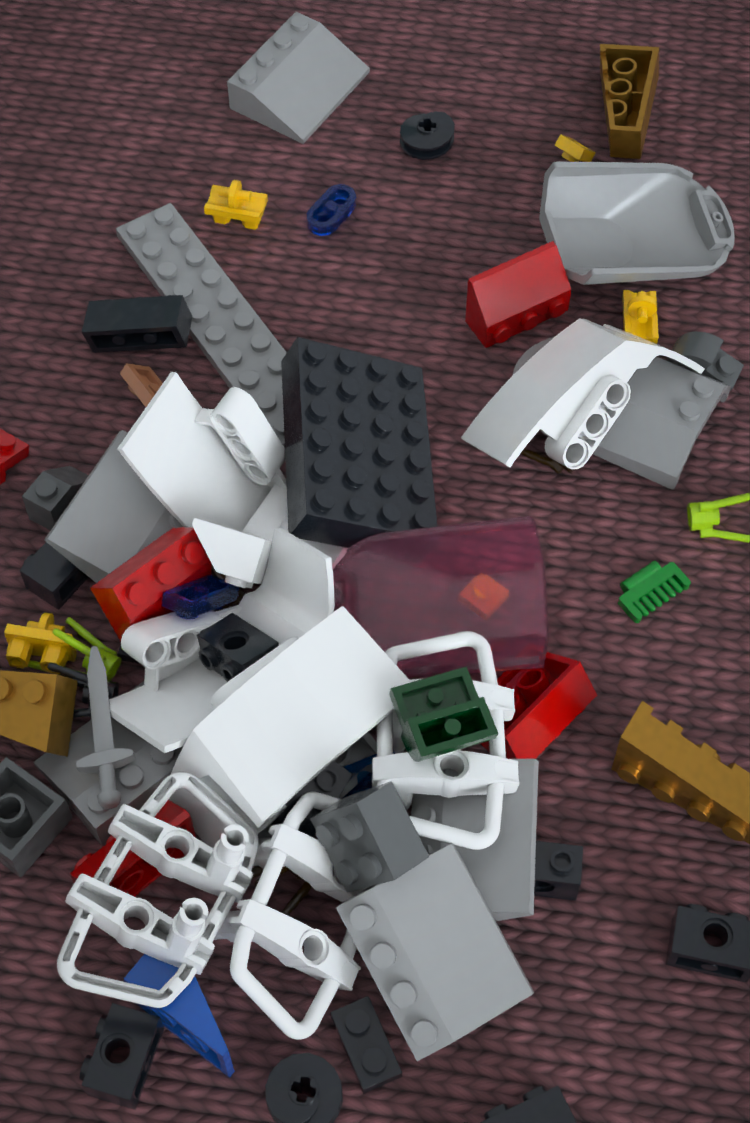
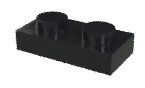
M369 996L330 1012L331 1019L363 1094L402 1077V1071Z

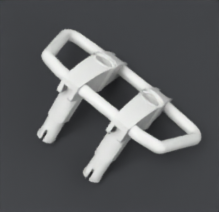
M464 631L393 646L385 653L396 665L401 660L462 647H472L477 654L482 682L472 681L479 698H485L498 731V736L489 741L490 755L462 751L460 749L415 762L408 752L401 753L405 749L401 739L403 730L394 710L377 724V757H374L372 760V788L392 781L406 811L412 803L413 794L441 795L447 798L465 795H487L484 828L479 833L409 816L419 836L449 844L452 843L453 845L472 850L485 849L496 841L500 833L503 794L515 793L519 786L518 761L506 758L504 721L512 720L515 713L514 689L498 685L490 644L478 633ZM413 679V680H410V681H411V682H414V681L421 680V679ZM453 769L459 775L454 777L447 776L442 770Z
M177 772L167 776L140 810L122 804L108 829V833L116 841L95 876L92 878L81 873L67 894L65 902L75 909L77 913L58 955L57 970L61 979L68 986L145 1006L162 1008L174 1001L191 983L195 974L201 975L213 953L215 947L213 941L234 902L238 903L242 899L253 877L251 871L258 847V835L248 822L199 778L186 772ZM183 788L189 791L227 826L214 848L195 838L189 831L155 818L177 789ZM168 848H178L184 853L185 857L180 859L172 858L165 850ZM131 850L157 868L158 872L163 876L175 878L195 888L216 895L218 898L210 913L204 901L198 898H189L182 903L183 906L180 907L179 912L173 919L153 907L147 900L127 894L110 886L109 883L127 853ZM129 917H137L144 922L145 928L141 930L130 929L126 926L124 920ZM92 922L114 937L123 947L135 949L179 969L160 990L81 972L76 969L75 960Z
M314 791L307 792L300 797L287 814L283 824L270 827L268 832L273 835L272 837L258 838V847L253 866L259 865L264 870L252 898L239 900L236 907L240 910L229 911L214 939H227L230 942H234L230 962V973L233 980L286 1036L296 1040L305 1039L316 1031L338 989L353 990L352 986L361 967L353 960L357 947L348 930L339 947L322 930L313 929L292 917L266 906L282 867L286 866L307 881L316 891L324 892L342 903L367 889L363 888L347 893L343 884L336 877L334 865L325 847L319 840L298 831L301 823L313 808L323 811L341 800ZM251 942H255L277 957L285 966L293 967L323 982L301 1022H297L247 969Z

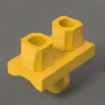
M233 180L230 188L212 185L209 199L204 206V212L207 215H212L215 223L227 224L231 219L241 220L245 228L256 230L268 202L267 194L242 190V184L239 180Z
M623 290V331L657 344L659 334L656 291L634 293L630 290Z
M43 613L39 622L28 621L27 626L7 624L4 631L8 643L6 658L11 667L24 669L28 667L31 655L42 657L40 661L42 670L48 673L60 674L49 670L48 664L54 663L65 666L67 661L74 662L77 650L53 634L55 628L65 633V626L54 625V615L52 613Z

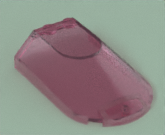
M531 516L376 534L357 542L347 549V554L333 569L334 611L344 606L384 652L397 645L471 631L482 635L490 644L495 671L544 668L549 642L546 576L536 522ZM462 647L397 662L398 668L407 678L435 676L466 666L469 673H480L477 654L472 647Z

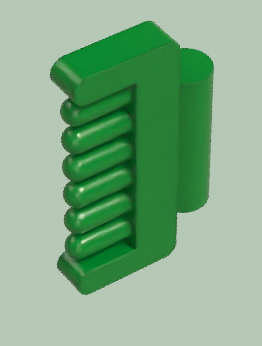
M652 561L620 583L624 594L619 597L618 605L634 623H640L642 616L646 617L649 611H655L656 607L654 604L657 607H661L662 601H669L668 595L674 598L676 592L681 593L683 590H688L691 581L674 562H669L661 568L657 561Z

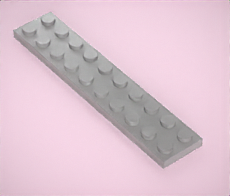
M171 203L117 227L118 239L161 296L183 295L192 314L190 336L229 388H240L252 396L285 448L281 361L287 352Z

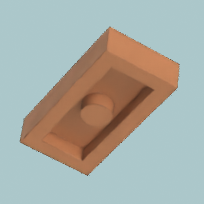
M126 363L120 372V375L128 384L130 392L137 396L145 407H147L163 384L151 367Z

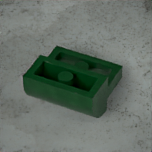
M467 666L393 687L390 690L389 695L403 730L401 739L410 757L415 762L490 741L498 736V731L485 698H479Z

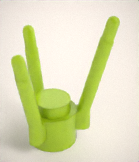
M750 493L711 502L688 503L687 519L690 531L699 530L700 538L716 537L750 543V535L713 529V525L720 524L719 508L750 501Z
M68 617L66 623L92 646H97L106 668L107 681H111L121 664V658L117 656V652L106 647L71 617ZM55 628L53 630L55 636L85 654L82 667L88 670L91 648L60 629ZM29 661L28 666L30 668L44 671L41 669L40 662Z

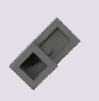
M688 332L679 337L672 348V351L705 368L702 375L730 385V391L733 389L744 364L720 349L724 341L723 339L710 333Z

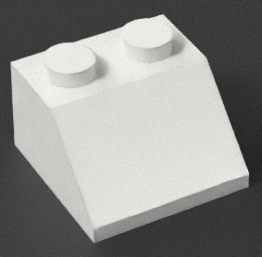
M193 519L192 526L215 571L226 575L224 582L251 589L253 583H262L272 541L206 520Z

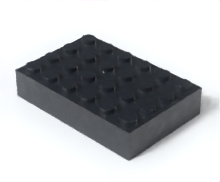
M297 337L281 361L289 533L299 539L420 562L439 542L422 368Z

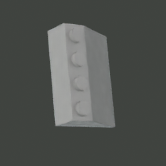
M295 12L227 81L230 109L304 144L370 73V68L320 22Z
M124 430L118 432L44 539V541L96 583L171 528H183L118 451L117 448L128 434Z
M143 681L142 683H140L138 686H136L135 688H133L132 690H134V689H136V688H138V687L143 686V685H144V681ZM112 717L114 748L132 749L136 757L129 764L115 769L116 789L121 793V801L117 807L105 809L99 804L97 795L101 792L99 773L79 772L76 768V761L95 752L92 719L71 734L68 757L45 753L34 761L37 769L57 793L66 799L68 806L102 847L110 837L108 833L109 826L122 804L140 810L161 782L171 775L175 762L183 748L182 746L163 753Z
M512 759L518 761L519 786L515 793L503 794L500 833L496 841L489 847L480 850H472L455 845L495 921L534 915L539 761L536 759ZM453 769L442 770L447 776L454 777L459 775ZM413 794L411 816L479 833L484 828L487 795H465L447 798L441 795ZM419 836L428 855L449 844Z
M452 843L430 854L429 858L396 880L371 886L336 907L416 1061L450 1045L534 994L529 981L455 845Z

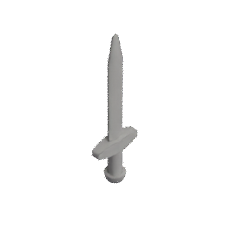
M92 646L87 678L95 752L76 761V768L79 772L99 773L101 792L97 795L98 802L103 808L112 809L117 807L121 801V793L116 789L115 769L129 764L136 757L132 749L114 748L106 668L97 646Z

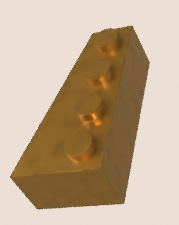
M600 44V75L610 157L641 159L659 78V47Z
M0 670V735L46 753L68 757L78 680L58 674Z
M642 701L620 737L611 769L616 771L618 776L624 781L631 784L638 783L651 790L652 794L659 800L666 803L673 802L686 809L692 818L701 822L708 821L721 828L723 833L729 838L736 841H745L750 844V773L736 763L726 766L721 762L720 756L716 753L717 750L705 742L701 745H695L681 734L684 728L671 719L665 725L651 715L654 708Z

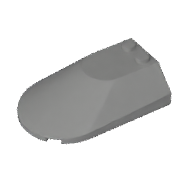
M553 162L544 175L539 220L547 243L554 241L557 245L568 279L583 285L696 278L709 275L727 261L729 252L734 247L735 235L731 216L721 198L710 186L705 189L692 179V172L666 163Z
M554 337L543 340L529 348L516 363L513 374ZM655 357L647 368L636 369L627 382L631 390L630 399L593 452V455L673 490L678 483L680 474L696 439L718 402L724 403L728 398L731 386L662 358Z

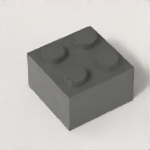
M5 757L0 763V863L21 878L72 820L73 816L66 799Z
M392 781L347 796L310 818L316 829V836L319 842L325 847L334 865L336 877L343 884L347 893L396 880L429 858Z

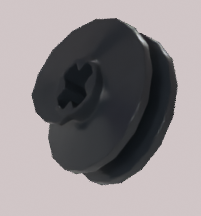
M435 111L427 114L413 115L401 125L400 147L407 155L420 160L441 157L452 148L455 124L452 118L445 112Z
M311 1053L293 1054L281 1060L270 1072L265 1086L268 1111L276 1123H334L340 1114L343 1102L341 1080L335 1068L322 1057ZM302 1087H309L314 1098L307 1096L305 1103L298 1102L297 1093L295 1092L302 1093Z

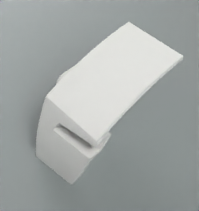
M579 318L556 335L512 375L473 420L461 439L504 465L511 467L522 450L540 430L548 436L544 447L546 454L567 468L579 469L589 460L628 403L631 390L627 382L636 369L647 368L657 356L699 374H702L705 368L677 352L607 324L601 326L592 321Z
M171 372L117 448L150 491L183 527H193V519L198 518L270 541L273 540L274 529L280 527L289 532L286 478L280 470L285 462V448L255 400L246 391L237 387H231L215 409L202 408L176 372ZM300 539L331 557L333 572L349 550V548Z
M276 528L274 529L272 546L263 581L258 589L246 593L239 605L216 612L205 605H196L129 626L122 635L121 647L124 652L145 667L144 685L109 699L111 717L163 753L184 746L192 730L215 709L210 703L214 693L227 683L223 676L214 670H208L202 664L198 654L201 649L197 634L229 614L234 613L278 641L279 645L292 637L300 638L334 612V579L331 557L284 529Z
M341 606L300 638L292 637L221 686L214 693L210 701L215 709L192 730L175 762L171 774L186 772L199 778L248 822L258 835L287 807L285 804L344 751L395 710L389 695L391 688L410 683L411 681L344 606ZM183 788L177 789L169 800L184 808L191 815L196 834L205 844L214 848L227 826L189 791Z

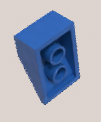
M144 954L124 977V981L160 990L175 975L179 968ZM195 976L174 1001L165 1007L154 1008L135 1003L146 1013L160 1017L166 1029L230 1078L235 1072L229 1050Z

